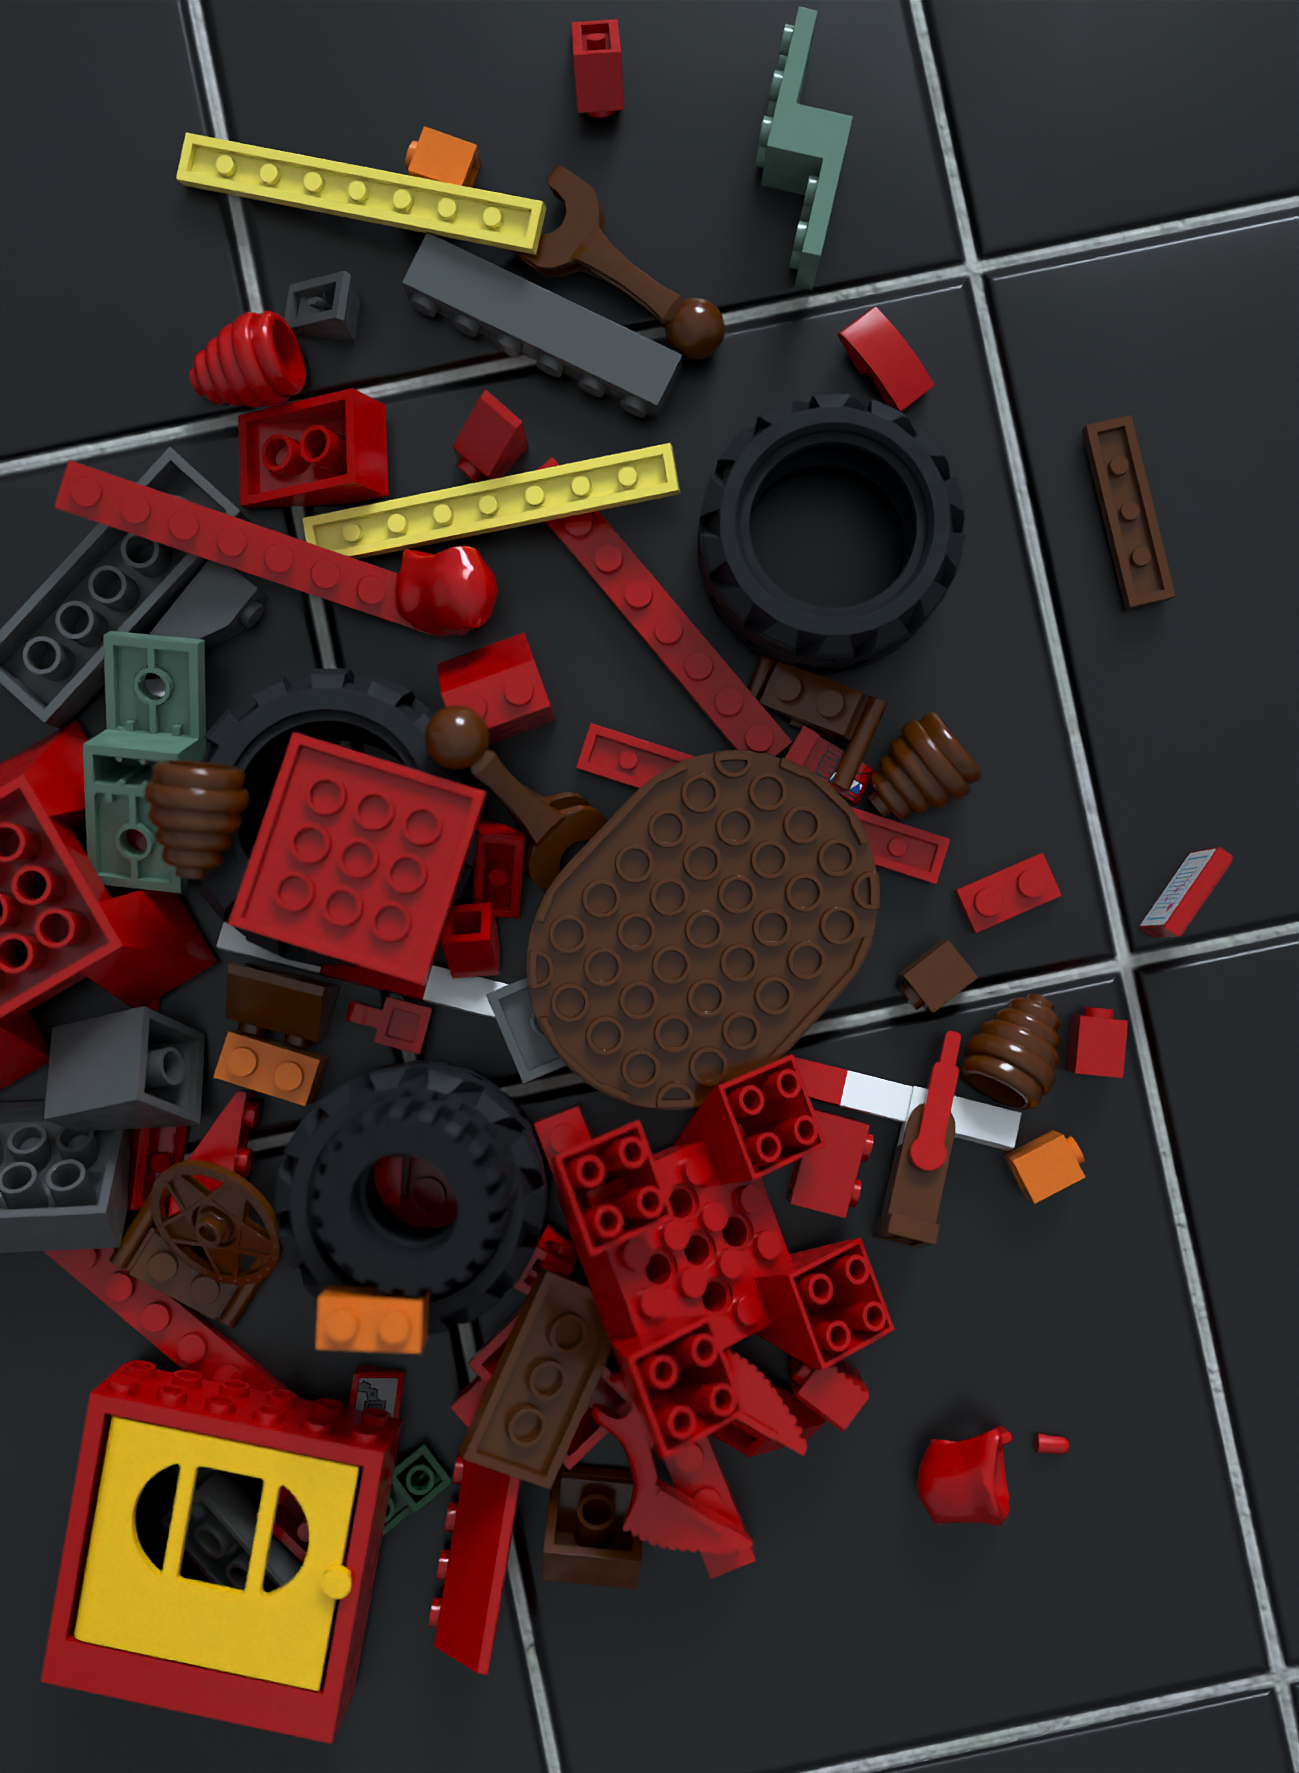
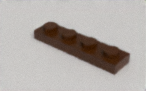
M1132 415L1086 425L1082 429V435L1125 610L1171 600L1176 595Z

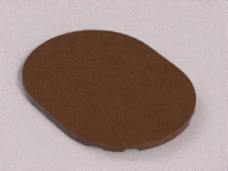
M744 750L717 751L678 762L663 770L639 788L553 880L542 898L530 930L526 962L530 999L537 1021L559 1058L572 1072L603 1094L621 1102L658 1110H683L701 1106L713 1087L782 1058L851 983L864 963L873 941L872 936L875 929L878 908H880L879 873L876 870L868 835L849 804L832 786L807 768L788 759Z

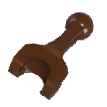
M555 166L547 177V182L553 195L566 207V215L562 225L552 233L540 235L536 255L511 251L545 278H563L577 272H583L603 280L625 293L651 313L665 328L666 339L673 351L682 354L683 358L700 360L712 355L720 347L725 334V323L720 310L712 302L703 298L693 297L682 300L681 295L659 284L630 262L604 234L605 217L595 190L566 168Z
M460 705L448 706L436 712L429 720L425 730V745L429 755L435 762L445 768L470 770V775L486 784L498 796L513 819L516 830L526 834L523 871L535 884L546 892L553 880L561 872L560 860L566 849L577 841L590 840L604 826L607 820L578 793L562 792L544 797L516 780L504 767L496 753L488 749V727L484 719L473 709Z

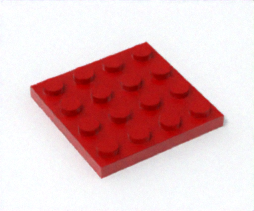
M293 732L228 924L425 986L487 797L486 792Z

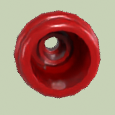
M263 311L260 314L245 312L238 316L233 324L225 325L218 333V337L212 338L207 343L206 349L200 350L195 355L194 368L190 370L189 376L195 392L201 397L206 396L213 404L224 405L228 403L231 406H243L245 404L247 407L260 408L264 405L273 407L283 405L291 396L299 394L305 387L307 373L300 345L287 321L276 312Z

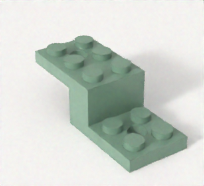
M799 6L795 26L785 24L778 67L774 71L769 94L770 101L767 115L764 116L759 136V148L755 166L763 168L761 186L805 195L789 268L798 270L795 287L812 290L853 116L799 104L818 13L817 10Z
M110 631L103 635L107 729L83 744L87 857L104 885L182 893L188 887V878L175 876L176 867L166 864L161 859L164 846L156 842L155 832L157 827L152 825L148 819L151 804L145 800V787L148 782L153 780L152 768L158 761L184 760L201 762L206 752V739L204 738L206 735L205 640ZM147 673H155L162 678L166 688L163 697L155 696L149 692L145 684ZM128 829H136L144 835L147 841L146 850H137L130 845L127 839Z

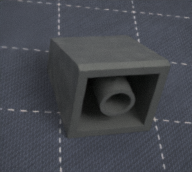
M145 1006L52 1027L44 1120L74 1131L200 1125L205 1034Z

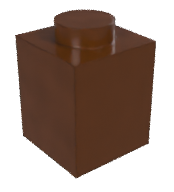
M940 940L897 974L904 983L898 989L907 1002L916 1011L923 1007L926 1012L931 1013L937 1011L978 978L949 940Z

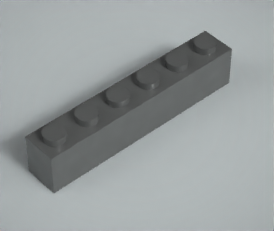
M428 232L402 281L407 297L410 300L409 303L417 311L430 317H434L436 313L451 319V324L462 333L472 337H476L480 333L494 340L493 344L502 352L513 357H519L520 353L536 360V366L545 373L554 377H561L563 373L579 381L578 386L585 392L600 398L604 394L621 401L620 406L625 411L640 418H644L646 414L656 419L658 418L682 369V354Z

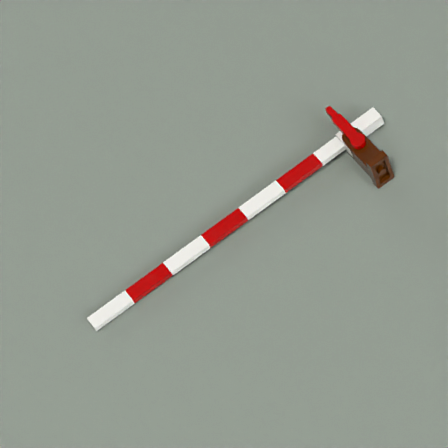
M226 922L223 923L216 945L219 950L495 1020V1015L486 994L509 985L481 977L452 979L449 969L434 965L431 966L425 986L359 965L354 967L348 965L314 966L288 960L247 941L244 935ZM948 1031L944 1034L939 1059L931 1068L927 1089L917 1086L912 1087L795 1057L811 1100L901 1122L881 1217L876 1220L873 1234L875 1238L918 1249L936 1245L940 1225L936 1224L954 1137L1007 1151L1015 1148L1021 1118L1020 1112L954 1096L959 1075V1068L955 1066L961 1041V1035L958 1032Z

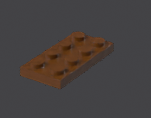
M542 1266L540 1267L458 1451L464 1460L551 1489L612 1351L589 1285Z

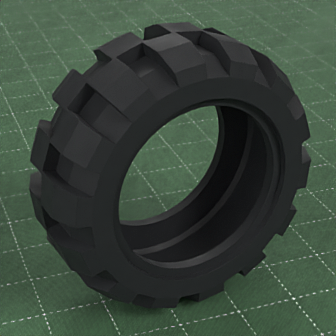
M313 669L310 678L289 682L286 676L283 675L251 690L254 697L253 701L234 715L227 709L204 736L210 742V745L201 762L224 764L242 769L245 773L243 788L248 791L249 803L246 810L241 812L242 823L238 831L231 833L233 839L229 849L222 851V864L217 868L207 869V877L199 879L202 884L200 893L223 922L229 923L256 843L255 819L259 800L268 781L282 766L293 732L324 742L356 741L369 744L389 753L405 767L478 789L476 778L470 775V770L445 768L435 762L429 755L425 745V730L429 720L437 710L429 709L415 698L413 691L380 675L374 680L358 677L353 674L351 669ZM483 809L478 824H481V817H483ZM478 824L452 904L456 899L461 900L474 874L475 867L473 864L480 833L477 829ZM233 926L246 937L247 941L288 960L322 967V965L358 966Z

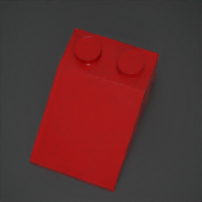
M351 388L238 415L241 507L269 508L340 505L389 496L385 404Z

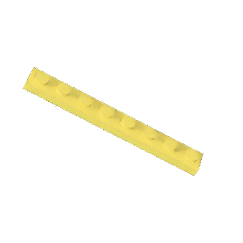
M192 133L185 134L176 179L184 186L422 233L428 232L432 235L534 255L537 253L547 209L543 201Z
M671 443L310 516L302 518L306 542L354 559H361L405 550L406 548L410 549L679 495L681 493L673 447Z

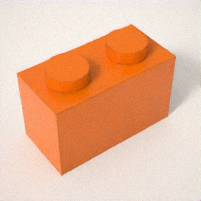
M237 1029L227 1033L214 1078L307 1106L316 1102L330 1057Z
M329 1285L318 1296L316 1349L421 1353L428 1341L430 1289H427L422 1298H407L405 1296V1289L397 1288L393 1295L378 1292L377 1287Z

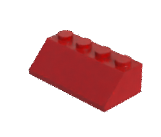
M458 1454L453 1484L461 1485L458 1503H449L445 1523V1532L453 1533L450 1550L442 1549L436 1578L445 1581L442 1598H433L428 1627L437 1629L434 1647L474 1672L487 1675L496 1638L522 1480L464 1460Z

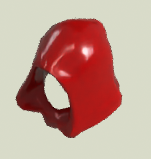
M459 546L443 550L437 554L407 548L404 550L399 574L398 599L400 612L409 623L417 629L434 636L457 635L460 637H466L471 630L485 625L492 615L498 595V586L495 574L475 548Z
M997 1426L982 1435L959 1442L931 1439L919 1466L917 1490L921 1503L935 1524L986 1523L1001 1526L1007 1520L1009 1514V1493L1005 1474L1003 1446L1011 1443L1013 1436L1005 1427Z

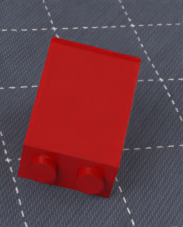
M524 632L437 664L440 690L445 706L460 705L476 711L484 719L488 727L489 745L557 721Z

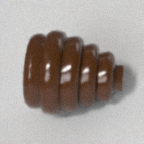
M931 711L924 714L920 721L911 719L906 722L901 728L902 735L890 742L889 750L891 753L881 757L879 761L881 769L872 773L870 784L874 790L867 796L883 817L892 812L897 818L906 819L913 811L917 814H924L931 806L938 809L944 808L952 798L956 801L964 799L971 792L970 785L978 782L983 772L943 719L936 712Z
M184 760L158 761L152 768L153 780L148 782L145 787V800L151 804L148 819L152 825L157 827L155 840L159 845L164 846L161 859L166 864L176 867L175 876L192 879L206 878L207 869H214L222 864V851L229 849L233 841L231 833L238 831L241 826V812L246 810L249 803L248 791L243 788L245 773L240 768L217 763Z
M1030 993L1027 998L1018 997L1011 999L1006 1009L998 1010L993 1020L984 1022L978 1034L973 1035L968 1040L964 1049L965 1060L961 1065V1074L965 1081L983 1095L1009 1107L1022 1110L1037 1107L1042 1100V1096L1047 1095L1053 1088L1056 1081L1054 1070L1059 1064V1056L1056 1050L1060 1045L1057 1031L1061 1026L1059 1017L1053 1012L1054 1004L1043 996Z

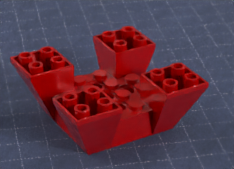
M78 720L72 721L0 763V902L3 906V915L0 919V1091L49 1063L50 1047L29 1010L73 984L88 977L133 1009L146 1006L219 963L179 893L142 889L111 898L73 832L86 824L83 744L89 738ZM42 874L46 880V890L40 898H37L33 891V883ZM21 941L28 950L27 960L22 966L15 957L16 947Z
M793 1054L713 1087L675 1144L655 1154L651 1153L640 1120L550 1157L557 1198L623 1380L661 1459L668 1458L746 1414L723 1349L754 1333L812 1368L824 1370L895 1330L861 1238H853L789 1254L761 1177L827 1146Z

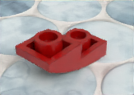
M877 307L869 309L837 333L859 374L869 373L888 406L902 411L935 386L909 344Z

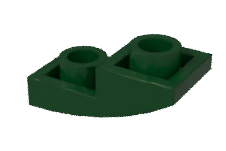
M424 1443L395 1464L383 1536L412 1512L414 1514L417 1513L453 1483ZM359 1491L355 1494L352 1510L354 1516L356 1513Z

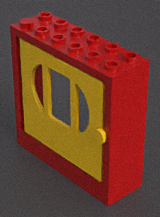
M143 1360L123 1363L90 1393L41 1682L332 1744L354 1696L404 1419L391 1417L390 1412L379 1408H366L363 1411L345 1408L342 1402L330 1398H321L316 1401L297 1398L296 1393L286 1389H271L268 1392L251 1389L247 1382L236 1379H226L221 1382L202 1379L203 1375L193 1370H177L174 1373L158 1370L155 1364ZM177 1463L180 1465V1475L163 1570L160 1571L146 1556L138 1540L135 1526L136 1506L141 1491L148 1480L165 1467ZM198 1466L253 1476L264 1481L245 1590L186 1579L180 1575ZM360 1466H364L346 1567H344L343 1560ZM283 1485L297 1498L306 1515L309 1527V1548L304 1564L299 1572L282 1587L266 1593L263 1590V1583L280 1488ZM336 1599H340L328 1669L324 1671Z

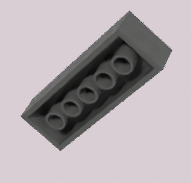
M171 447L162 454L137 482V484L252 523L231 501ZM99 523L1 628L0 683L45 724L59 729L64 727L105 684L103 635L110 631L149 634L208 559Z

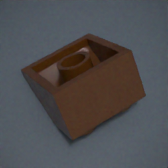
M252 962L229 963L227 971L226 1018L238 1021V1030L266 1036L267 1029L285 1033L283 1041L286 1043L311 1048L313 1041L321 1042L327 1040L341 985Z
M561 1464L550 1489L543 1549L542 1580L628 1589L638 1588L643 1541L639 1539V1535L636 1537L631 1535V1530L626 1532L622 1529L624 1516L629 1508L633 1490L631 1471L574 1465L569 1470L564 1464Z

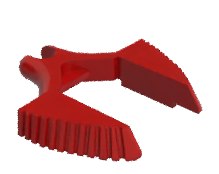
M730 1347L723 1349L746 1414L737 1419L804 1456L807 1444L806 1439L799 1436L803 1433L800 1426L795 1425L798 1422L794 1415L788 1413L790 1409L787 1405L782 1404L783 1399L781 1396L776 1395L777 1391L775 1388L770 1387V1381L763 1378L765 1375L762 1372L756 1371L757 1367L754 1364H748L749 1361L741 1357L734 1350L732 1351ZM621 1371L612 1373L608 1378L611 1383L630 1396ZM633 1400L631 1405L622 1412L612 1411L598 1403L593 1404L591 1412L594 1421L620 1441L627 1455L632 1474L633 1490L629 1508L624 1516L622 1528L624 1531L631 1530V1535L634 1537L639 1535L640 1540L644 1542L649 1540L650 1545L655 1546L657 1543L660 1548L664 1549L667 1546L669 1550L679 1548L680 1551L686 1552L689 1549L693 1553L700 1550L704 1554L712 1551L715 1555H721V1551H725L726 1555L733 1554V1549H738L739 1553H742L751 1548L754 1543L753 1540L737 1524L658 1478V1470L652 1451L653 1443Z

